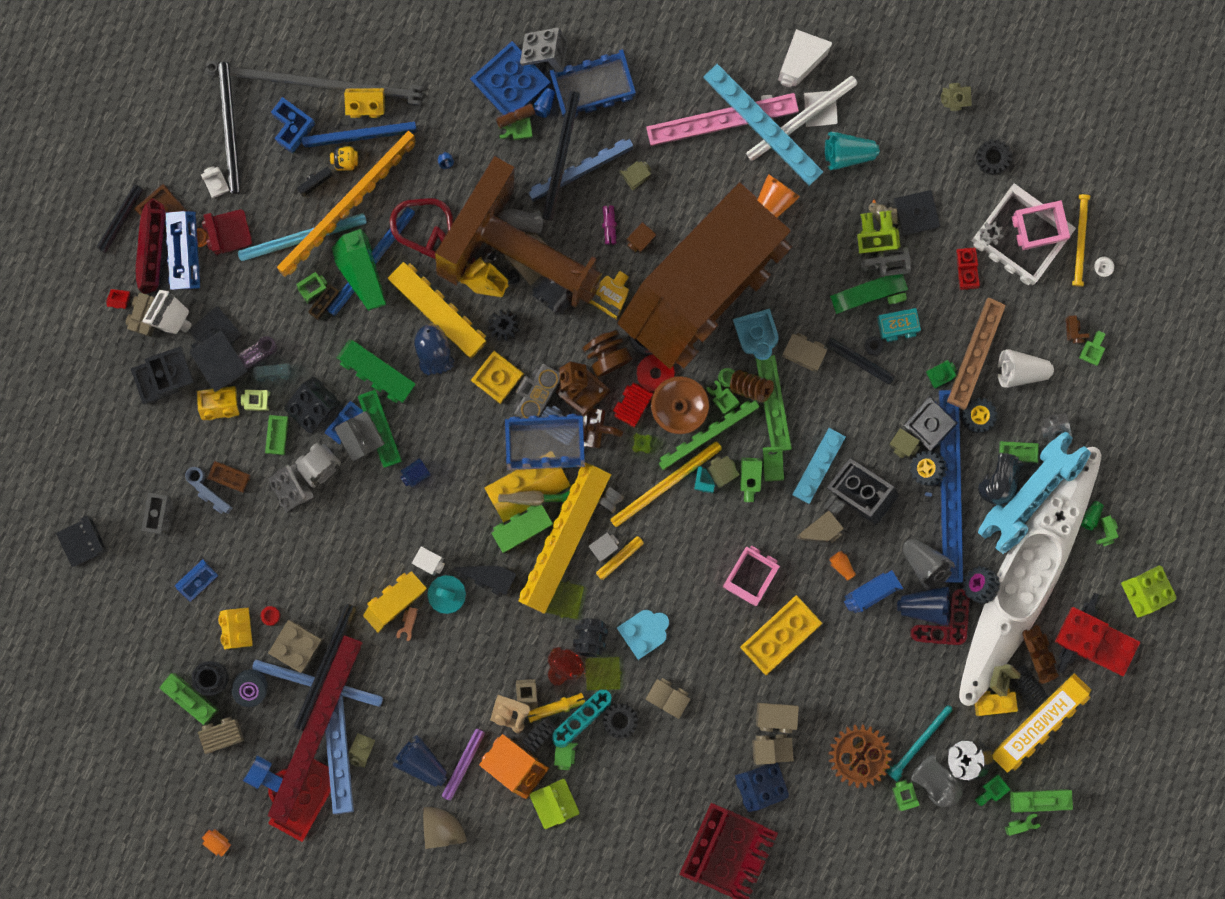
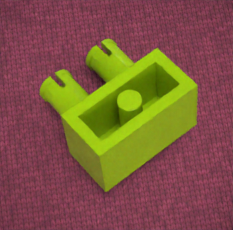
M888 210L886 213L885 211L879 212L882 228L880 231L874 229L873 213L860 214L863 231L857 234L859 253L900 248L899 229L893 227L892 210Z

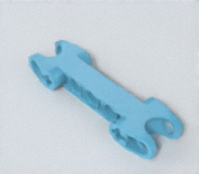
M1067 432L1059 435L1044 448L1040 455V459L1044 463L1005 507L1003 505L993 507L980 526L978 533L985 539L996 531H1001L1002 535L997 542L996 549L1002 554L1009 551L1025 537L1028 532V526L1024 523L1063 479L1067 481L1074 480L1083 470L1084 465L1089 459L1091 452L1084 446L1073 454L1067 455V449L1073 439Z

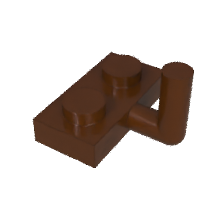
M591 409L584 417V447L600 449L602 433L618 437L623 435L621 429L603 426L605 410Z

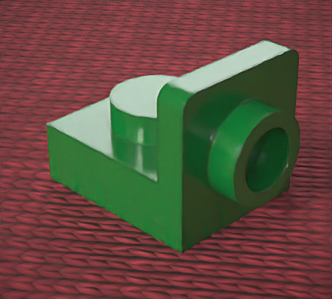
M948 360L925 372L934 389L957 377L955 365L952 362L949 363Z

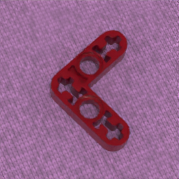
M958 589L952 593L949 627L915 625L910 631L911 638L916 642L950 645L963 644L967 638L969 598L965 595L966 592L963 589ZM959 592L962 593V596H965V600L961 602V606H965V610L961 608L954 609V605L958 606L959 601L955 599ZM958 611L964 615V620L961 623L954 620V614ZM953 624L957 626L964 625V629H959V634L963 635L959 642H956V638H953V634L957 632V628H953ZM918 628H921L922 632H928L927 628H931L929 633L930 640H927L928 636L924 635L917 639L914 631H918ZM936 629L942 630L944 634L943 638L939 641L933 637V632Z

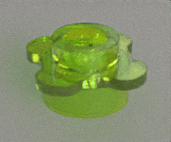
M635 434L633 436L634 446L632 450L634 452L643 451L649 453L651 451L650 441L652 437L650 435Z

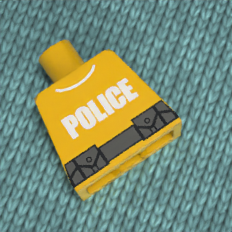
M621 271L618 272L615 279L605 276L590 303L617 320L629 294V289L624 286L629 277Z

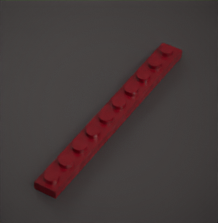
M344 635L270 808L268 817L285 824L287 823L361 649L362 642Z

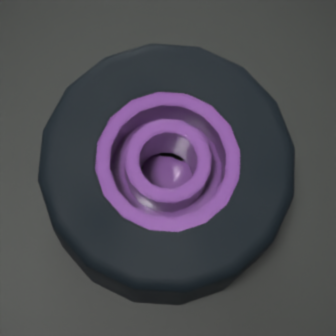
M249 669L240 672L232 685L233 698L244 707L259 705L266 697L267 680L257 670Z

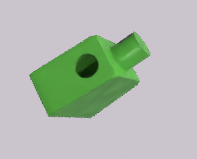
M741 457L740 490L744 491V502H755L756 492L761 490L762 460L760 458ZM750 478L754 479V483L751 485L747 484V480Z

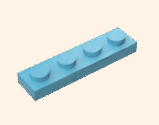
M828 428L793 492V496L810 504L845 439L844 435Z

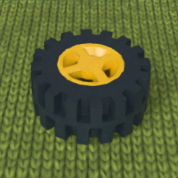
M984 398L969 401L967 408L963 409L961 414L964 426L969 431L975 433H983L990 430L997 420L996 407L992 405V402Z
M923 451L912 459L913 463L910 464L912 467L910 473L913 474L912 478L921 485H937L938 482L943 481V477H946L945 471H947V467L945 465L947 463L938 453Z

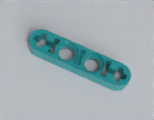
M602 689L590 697L553 732L552 740L554 745L563 748L574 740L610 706L611 694L607 690ZM599 696L602 698L606 696V702L601 701L597 708L596 704L599 702ZM586 708H592L594 714L588 717L583 711ZM576 720L580 722L581 726L578 729H572L569 724ZM567 729L568 733L565 735V741H558L557 735L563 736Z

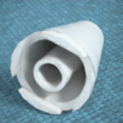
M1010 349L1003 350L998 361V367H1002V375L998 374L999 383L1002 387L1007 388L1048 380L1054 372V367L1050 361Z

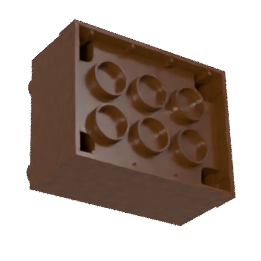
M739 182L642 282L617 324L633 339L636 338L669 369L676 362L684 369L699 353L693 344L698 339L704 342L719 325L716 320L748 286L757 292L770 278L771 274L764 268L770 259L778 264L793 247L785 240L791 230Z

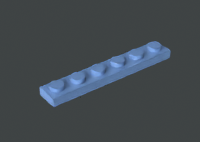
M622 139L615 143V147L608 150V148H605L598 152V156L593 159L591 157L581 161L582 164L576 168L575 166L567 168L562 175L560 188L633 150L631 140L625 141V139ZM551 177L547 183L543 185L539 183L531 188L529 196L533 202L548 194Z
M340 696L325 731L333 814L354 812L343 696Z

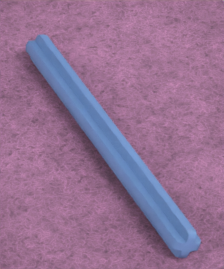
M255 660L252 667L253 670L310 687L315 678L259 660ZM344 686L341 696L378 707L381 706L383 701L381 696Z

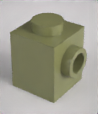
M900 428L889 446L895 450L894 454L903 459L904 456L908 458L910 454L912 456L916 454L920 448L917 445L920 440Z
M720 456L710 462L711 466L706 469L718 489L739 476L735 463L728 456L723 459Z

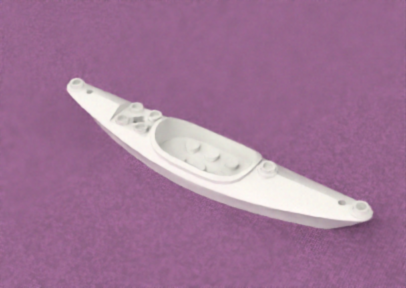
M1087 448L1091 454L1083 470L1074 480L1067 481L1063 479L1026 523L1028 532L1025 537L1009 550L997 573L998 581L1000 582L998 588L1000 589L996 591L997 596H993L991 602L988 601V603L984 604L966 661L959 694L960 701L964 705H974L990 687L994 667L1007 664L1024 639L1023 631L1031 629L1052 593L1074 544L1094 487L1101 461V453L1098 448ZM1060 512L1062 519L1057 521V516H1055V513L1057 514Z

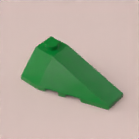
M361 229L343 235L332 246L336 266L368 311L386 305L368 236Z

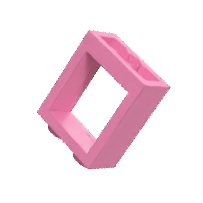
M1062 200L1017 210L1014 216H1012L1014 228L1017 227L1019 235H1016L1019 246H1022L1023 250L1066 241L1070 238ZM1052 209L1058 235L1029 242L1022 215Z
M751 546L750 548L745 547L723 588L756 607L780 566L776 564L778 562L776 559L769 555L765 558L760 555L761 551ZM747 554L772 568L756 597L731 583Z

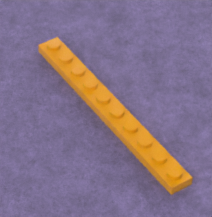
M407 131L277 266L279 272L284 277L294 273L297 265L309 257L310 251L314 247H318L323 242V238L336 229V224L341 219L344 220L349 215L350 210L362 202L363 196L367 192L370 193L375 188L376 183L388 175L389 169L393 165L396 166L401 161L402 156L414 148L416 141L411 132Z

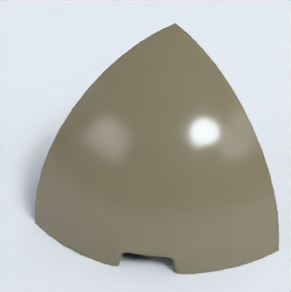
M424 807L425 849L467 842L461 824L453 815L440 808Z

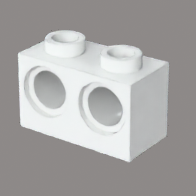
M420 547L412 562L415 566L434 576L436 573L440 574L445 565L442 557L423 547Z

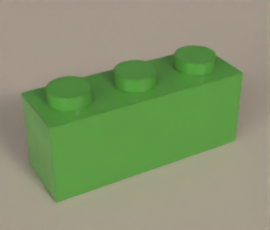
M542 504L539 506L531 505L527 508V513L523 515L518 513L510 518L511 522L508 524L500 523L493 528L494 532H492V535L503 554L553 525Z

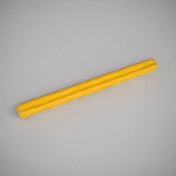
M716 441L612 517V524L618 527L698 468V466L721 451V445Z

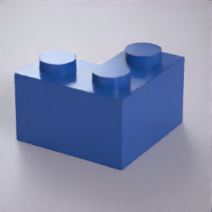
M282 97L271 111L274 118L284 124L275 140L293 154L302 143V137H306L315 126V122Z

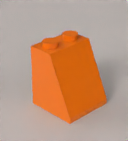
M504 734L494 741L493 747L482 757V762L479 764V766L509 790L524 799L529 797L530 793H532L549 770V767Z

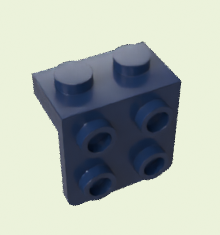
M777 762L735 775L736 784L741 792L743 804L747 812L763 809L789 797Z

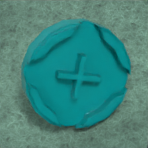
M445 575L438 577L431 583L427 596L433 609L440 613L449 614L456 612L462 607L466 599V591L459 579Z

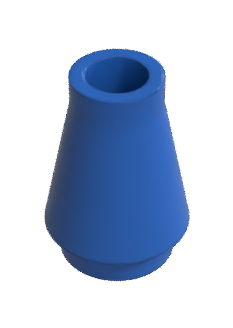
M545 88L544 92L534 103L533 108L537 116L546 118L550 114L555 95L553 90Z

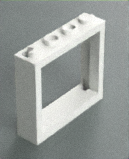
M1013 184L985 223L987 222L989 226L1011 196L1027 208L1043 204L1019 186ZM1052 210L1035 212L1057 229ZM1067 222L1071 236L1076 228ZM978 231L971 240L974 242L973 246L979 251L985 250L990 254V259L997 263L999 261L1005 265L1004 268L1008 272L1018 274L1020 280L1027 285H1034L1066 243V241L1057 242L1032 276L991 245L987 246V242L984 240L980 241L983 233Z

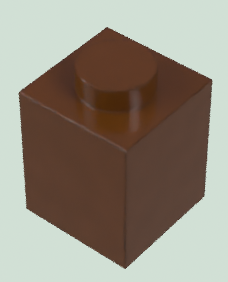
M642 222L627 238L629 243L627 246L634 253L638 251L641 254L654 241L656 234Z

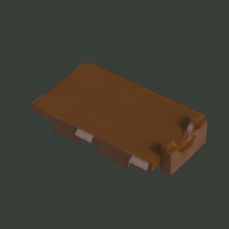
M1035 625L1028 631L1027 629L1024 630L1022 634L1040 679L1039 683L1043 684L1058 678L1059 674L1054 666L1057 662L1053 652L1048 651L1047 646L1050 644L1046 633L1042 634L1038 625Z

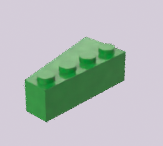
M348 340L336 357V359L341 361L340 365L348 371L351 368L357 372L356 376L364 382L366 379L372 382L371 387L380 393L382 390L388 393L387 398L395 403L398 401L403 403L415 386L414 382L353 340Z

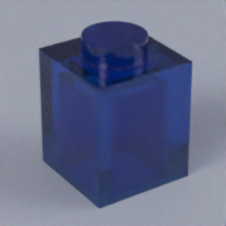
M419 458L401 470L403 475L400 478L406 487L410 485L414 488L432 475Z

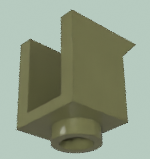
M637 161L628 167L627 171L620 170V175L633 191L651 177L650 171L652 170L646 162L642 163L641 161L638 163Z

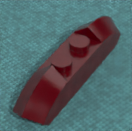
M154 198L145 204L139 224L136 282L138 290L143 294L156 291L159 285L165 208L162 203Z

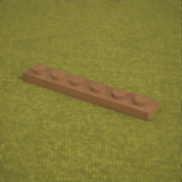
M991 298L986 299L947 403L964 410L967 408L1005 309V304Z

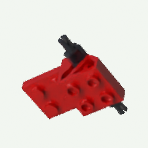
M1093 593L1090 602H1085L1081 610L1071 607L1055 640L1057 644L1063 647L1059 655L1061 662L1056 671L1064 674L1068 663L1073 664L1076 656L1079 655L1124 677L1140 641L1109 627V624L1095 618L1099 611L1096 605L1101 595Z

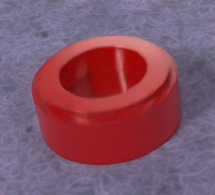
M268 606L261 612V620L266 625H275L280 620V611L276 607Z

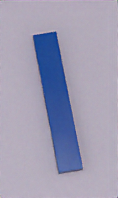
M415 122L307 136L302 137V144L305 148L403 135L407 131L416 133L417 127Z

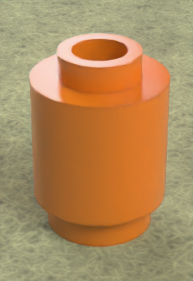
M216 829L213 831L208 830L202 837L204 840L202 845L216 856L222 857L231 846L228 842L229 840Z

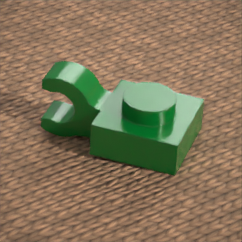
M997 774L982 786L985 792L978 796L975 801L979 806H983L991 798L996 802L1010 791V788Z

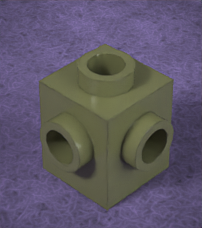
M950 83L949 87H944L941 93L942 104H944V107L950 108V111H959L964 106H972L971 87L961 86L960 83Z

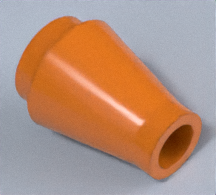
M839 551L829 559L831 566L846 580L856 575L847 554H844L842 551Z

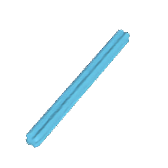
M361 213L344 220L341 219L336 224V229L330 234L366 224L365 215ZM314 228L239 250V259L245 261L297 245Z

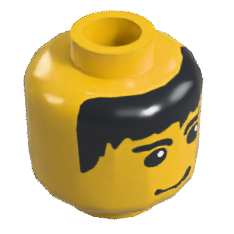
M337 146L334 153L330 154V163L334 164L337 171H352L355 166H358V151H355L352 146Z

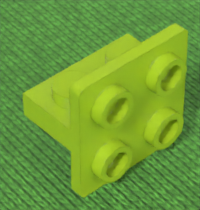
M565 779L530 793V798L544 829L566 822V820L580 813Z

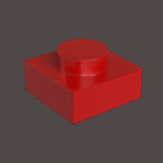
M111 289L106 300L107 307L126 309L130 299V291Z

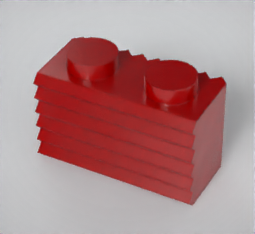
M633 382L631 386L627 385L622 394L625 396L622 403L618 401L613 411L616 413L614 415L615 418L635 428L653 393Z

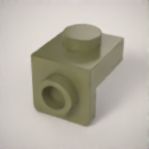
M1009 664L995 666L990 681V688L1000 697L1007 696L1010 680L1020 678V673Z
M357 733L348 754L349 762L354 766L365 768L375 740Z

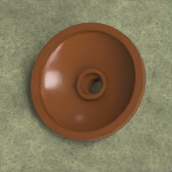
M673 377L665 380L657 387L651 401V410L655 421L661 428L673 434H686L699 428L705 421L709 409L708 397L703 387L687 377ZM678 403H681L683 405L682 410H678L676 408V405Z

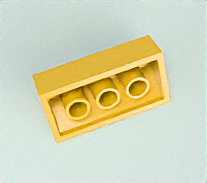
M552 451L540 457L556 458ZM562 468L516 470L484 488L504 523L514 515L526 511L531 505L499 502V494L534 490L541 491L543 494H557L571 485Z

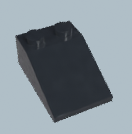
M849 458L827 487L829 491L833 494L835 493L838 498L845 501L848 506L875 525L878 524L899 497L894 486Z

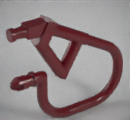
M435 198L406 200L399 203L390 215L392 235L401 244L436 259V251L433 250L438 238L442 242L446 236L442 229L437 226L434 227L425 247L402 237L398 232L396 219L399 212L406 207L436 205L445 212L449 231L454 223L450 208L443 201ZM475 257L473 258L470 264H473L475 262Z

